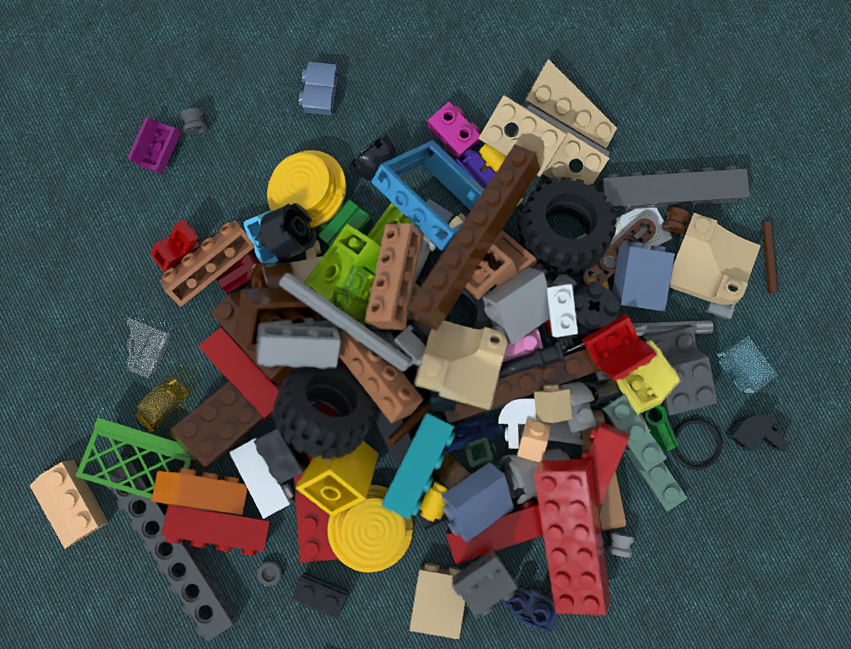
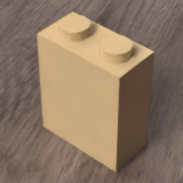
M425 563V566L420 565L410 631L459 639L465 601L453 589L452 577L463 569L450 567L449 570L439 569L440 566L433 563Z

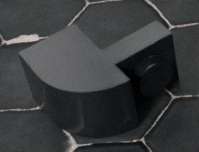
M750 414L742 416L725 433L742 449L753 451L761 440L776 451L785 452L790 445L784 439L785 435L777 428L772 427L777 420L767 415Z

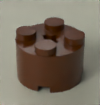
M290 263L253 264L247 278L252 279L251 287H247V289L283 288L279 285V282L286 273L294 276L292 265Z

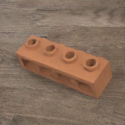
M236 220L224 224L215 236L205 239L199 249L194 253H188L183 257L179 265L168 269L163 274L160 281L164 291L180 307L183 306L254 248V243L251 242L246 231Z
M411 223L385 225L365 319L366 322L379 329L405 330L409 311L408 307L411 301L424 233Z
M343 330L339 335L340 347L338 355L385 416L393 423L411 415L422 402L423 398L401 370Z

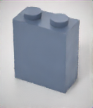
M629 242V246H619L612 293L616 296L620 305L665 311L675 253L665 252L666 247L651 246V249H645L644 244Z
M490 462L441 495L445 505L442 507L443 511L450 519V523H448L450 530L455 536L460 535L466 542L514 509L505 475Z

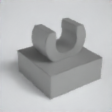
M708 302L705 312L725 319H731L736 303L723 305Z

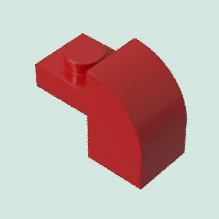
M182 219L175 223L170 236L154 243L150 256L164 273L168 269L179 265L183 257L188 253H194L200 248L195 230Z

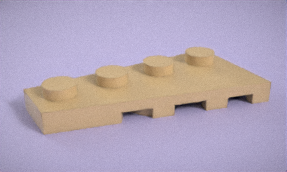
M549 59L545 62L524 103L534 106L606 149L617 127Z

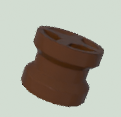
M669 207L666 211L667 219L663 221L661 227L670 233L684 234L686 231L685 223L690 219L691 214L681 208Z

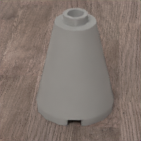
M559 448L545 450L543 460H570L568 454ZM517 454L506 455L500 458L499 466L504 465L505 472L503 474L507 481L510 496L518 498L517 504L524 503L537 494L534 471L539 462L517 457Z

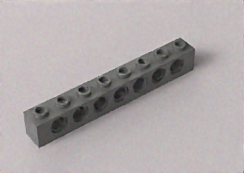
M135 455L126 456L122 460L125 461ZM138 458L125 464L131 477L144 471ZM118 461L117 463H115V464L112 465L111 467H113V466L119 464L120 461ZM122 466L108 473L114 483H120L128 479ZM147 473L133 480L137 490L144 491L152 487ZM106 486L115 493L120 509L127 512L131 519V527L142 536L145 549L152 553L157 560L156 566L158 570L169 579V586L175 595H179L183 602L182 607L185 613L194 619L198 634L201 637H205L208 642L232 626L238 620V617L196 550L191 546V542L182 539L181 544L171 543L173 547L172 553H168L164 549L166 536H161L167 504L153 502L151 499ZM140 500L146 503L145 512H142L138 507ZM152 521H156L159 524L160 529L158 533L152 530ZM178 563H182L185 565V574H182L178 571ZM190 584H195L199 587L198 595L191 592ZM203 605L210 606L213 610V615L205 614Z

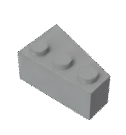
M305 318L304 323L291 324L290 320L260 323L256 347L257 363L264 364L265 366L336 367L340 347L337 326L327 318L326 321L313 322V318Z

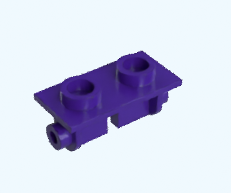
M470 148L464 154L465 159L459 158L456 161L474 180L486 189L495 172L491 167H488L483 172L481 168L486 162L476 150L473 151Z

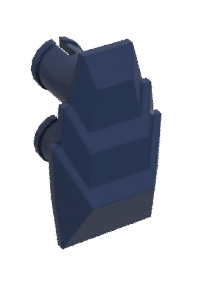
M520 587L514 590L515 595L507 601L503 602L502 599L500 600L510 610L509 613L518 618L519 622L549 634L552 633L560 614L555 612L554 600L532 588L530 591Z

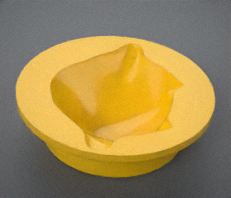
M307 150L285 158L275 168L269 180L267 201L270 210L278 209L286 204L296 203L302 206L312 219L309 222L311 229L326 223L337 213L344 201L347 184L344 171L332 156L321 151Z
M370 485L366 500L334 516H329L327 530L330 546L338 559L354 570L377 572L387 569L401 559L410 545L413 534L412 516L408 520L381 506V502L388 490L387 487Z

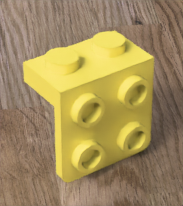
M653 341L646 343L656 350L657 357L652 359L649 364L629 373L626 378L615 381L637 414L661 404L679 383V377L675 369L670 366L662 355L661 350Z

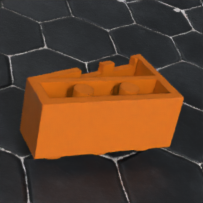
M182 468L180 473L157 472L151 499L153 502L240 515L243 513L247 486L246 484L238 483L239 478L224 476V481L217 480V474L203 472L202 477L195 476V470Z

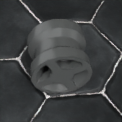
M189 108L180 112V118L184 121L183 132L185 134L196 135L207 130V124L203 122V109Z

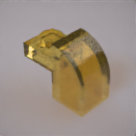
M171 377L154 388L137 405L139 410L135 417L152 433L159 428L167 415L183 404L190 393L174 377Z

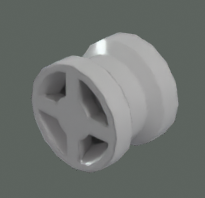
M610 532L611 543L607 547L606 552L631 558L632 551L630 547L634 543L635 537L623 533Z

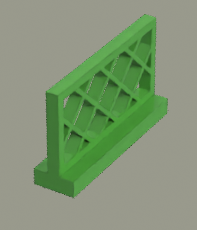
M97 418L94 425L95 429L76 477L152 499L153 494L147 492L154 489L155 483L149 472L162 465L166 472H169L166 463L174 459L184 461L183 469H189L192 458L175 441ZM98 436L109 438L113 447L98 453L95 447ZM113 440H116V441H119V442H122V443H120V444H118V445H115V443H114ZM127 444L132 445L137 455L123 461L118 448ZM138 448L145 449L146 451L140 453ZM115 450L120 463L106 469L101 457ZM92 451H94L95 456L90 458ZM150 452L158 453L161 463L147 468L142 456ZM162 455L168 456V457H171V458H169V459H167V460L164 461ZM139 458L145 470L131 477L125 464ZM98 459L103 471L94 476L85 474L84 471L87 463ZM122 466L128 479L120 483L112 482L108 473ZM147 473L152 487L144 491L137 490L133 480ZM105 474L107 480H104V479H101V478H98V477H100V476H102V475ZM130 482L132 488L124 486V484Z

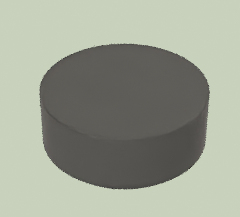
M274 560L265 561L257 571L259 582L268 587L276 585L283 576L282 566Z

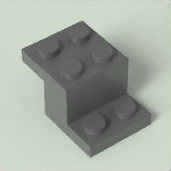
M689 324L643 337L644 342H654L679 377V383L664 399L665 409L669 416L717 403L709 357L697 350L693 326Z
M494 549L452 577L453 589L458 596H462L475 617L479 614L485 616L494 609L493 605L501 599L503 602L507 601L515 595L514 590L518 588L514 578L507 571Z

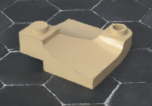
M694 213L673 264L669 287L709 302L723 305L735 304L741 300L748 285L747 282L761 245L731 233L717 224V220ZM728 287H734L736 291L732 292Z
M443 321L437 332L431 329L415 385L438 391L441 397L489 410L505 354L506 337L501 332L490 328L472 329ZM490 340H496L498 344H493Z

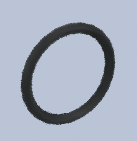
M697 418L689 419L682 422L674 430L673 433L676 439L679 432L687 425L696 423L705 425L716 437L717 449L714 456L707 463L693 465L680 457L677 448L672 449L676 460L684 467L702 470L710 467L718 460L722 451V439L718 430L710 422Z

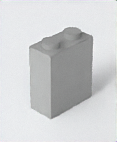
M527 267L482 297L485 303V312L493 326L492 329L501 332L506 337L507 343L511 345L550 319L546 291L548 286L544 272Z

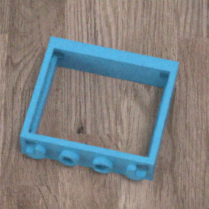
M431 140L381 164L371 182L442 251L448 247L463 222L451 228L398 176L423 165L470 211L485 189L436 142ZM430 150L434 152L433 156L430 155Z

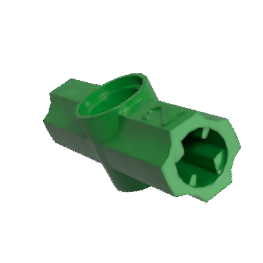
M661 404L641 413L651 435L663 452L679 446L667 420V411ZM651 409L658 413L656 422L649 419L648 414Z

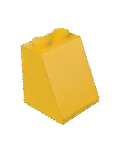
M362 441L354 452L346 454L341 458H335L334 456L331 459H322V456L313 457L297 483L296 489L329 515L334 516L366 500L379 453Z

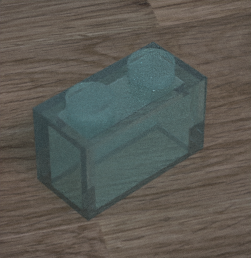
M749 336L738 338L717 354L721 359L719 360L720 365L725 371H730L735 378V385L742 392L755 393L778 376Z

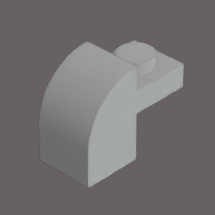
M578 381L559 385V388L570 389L572 419L567 421L571 433L596 427L597 425L589 402L595 399L590 389Z

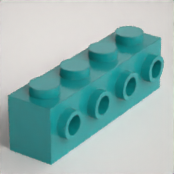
M428 413L425 414L381 502V506L408 520L411 514L416 516L422 503L419 501L422 491L427 493L433 481L430 475L434 468L439 469L444 459V456L441 455L444 446L449 447L454 439L455 433L452 432L454 428L452 425Z

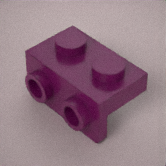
M145 117L128 155V160L143 169L163 174L181 131L175 127L158 123L150 117Z

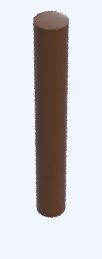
M767 221L762 222L768 293H777L772 222Z
M430 405L417 409L387 438L388 443L392 446L398 443L430 411Z

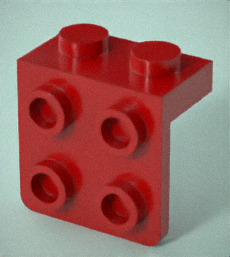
M625 314L582 340L593 363L614 381L626 378L629 373L649 364L652 359L657 357L656 350L637 336L630 318Z

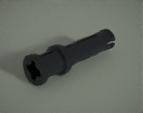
M555 341L554 345L542 349L536 347L533 353L502 362L498 379L535 367L544 369L546 365L558 361L566 362L560 341Z

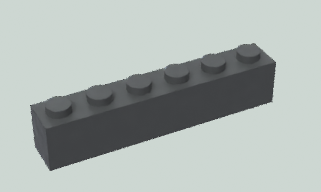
M738 166L725 167L719 171H714V168H703L699 172L682 169L672 174H667V171H656L652 175H643L642 172H635L626 177H620L619 174H609L598 184L599 193L602 191L607 196L606 202H611L614 208L613 211L741 203L750 197L747 169H738Z

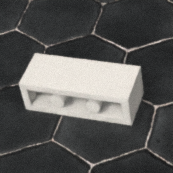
M255 438L229 453L264 519L294 502L292 499L294 493L288 483L284 484L283 482L278 485L275 478L270 475L266 462L256 450V445L253 442L257 439Z

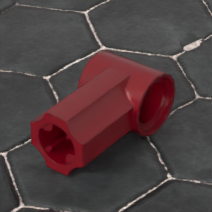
M255 251L248 252L237 261V264L217 277L218 283L226 294L229 295L248 282H251L252 279H247L251 266L261 263Z

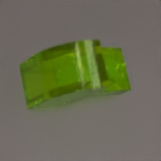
M352 264L343 287H334V305L357 322L369 325L370 323L365 321L370 296L367 293L375 276L360 266Z

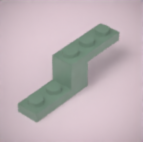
M621 395L603 407V411L614 427L631 434L625 452L663 509L668 512L686 500V495L663 462L667 457L626 396Z

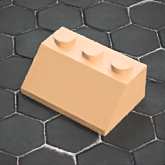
M74 460L59 463L39 475L30 485L64 549L109 523L85 479L76 477L78 467Z

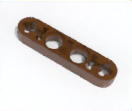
M646 218L637 221L606 250L601 260L597 263L599 267L592 265L589 270L583 272L581 276L582 284L584 286L590 285L588 273L592 275L599 268L603 272L596 279L599 281L598 283L603 284L616 271V266L614 268L605 266L604 257H614L617 264L619 246H621L623 240L645 244L655 234L656 227L653 221ZM647 226V233H644L637 239L635 235L641 230L640 227Z

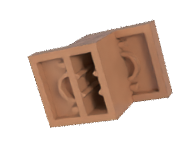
M501 230L465 286V289L478 300L491 287L495 289L525 268H532L537 263L536 258L506 232Z

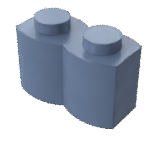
M308 61L307 68H303L302 82L305 83L304 91H300L299 105H302L304 113L333 115L338 79L336 64Z

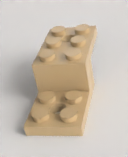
M503 95L479 136L480 140L506 156L514 144L536 152L540 171L537 175L540 177L544 174L550 179L558 178V181H561L563 177H569L573 181L581 179L584 180V184H593L610 158L553 121L544 120L506 95ZM510 122L518 125L519 132L515 137H511L506 133V126ZM573 159L581 160L583 169L579 172H573L569 167L570 161Z

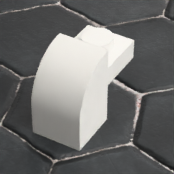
M523 397L511 401L501 411L499 424H508V427L505 429V440L509 442V448L519 449L526 419L537 421L535 397Z

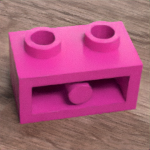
M448 102L428 119V129L456 159L464 157L466 151L470 148H475L480 143L479 136L481 132L474 123H468L464 118L463 111L457 105L453 106Z

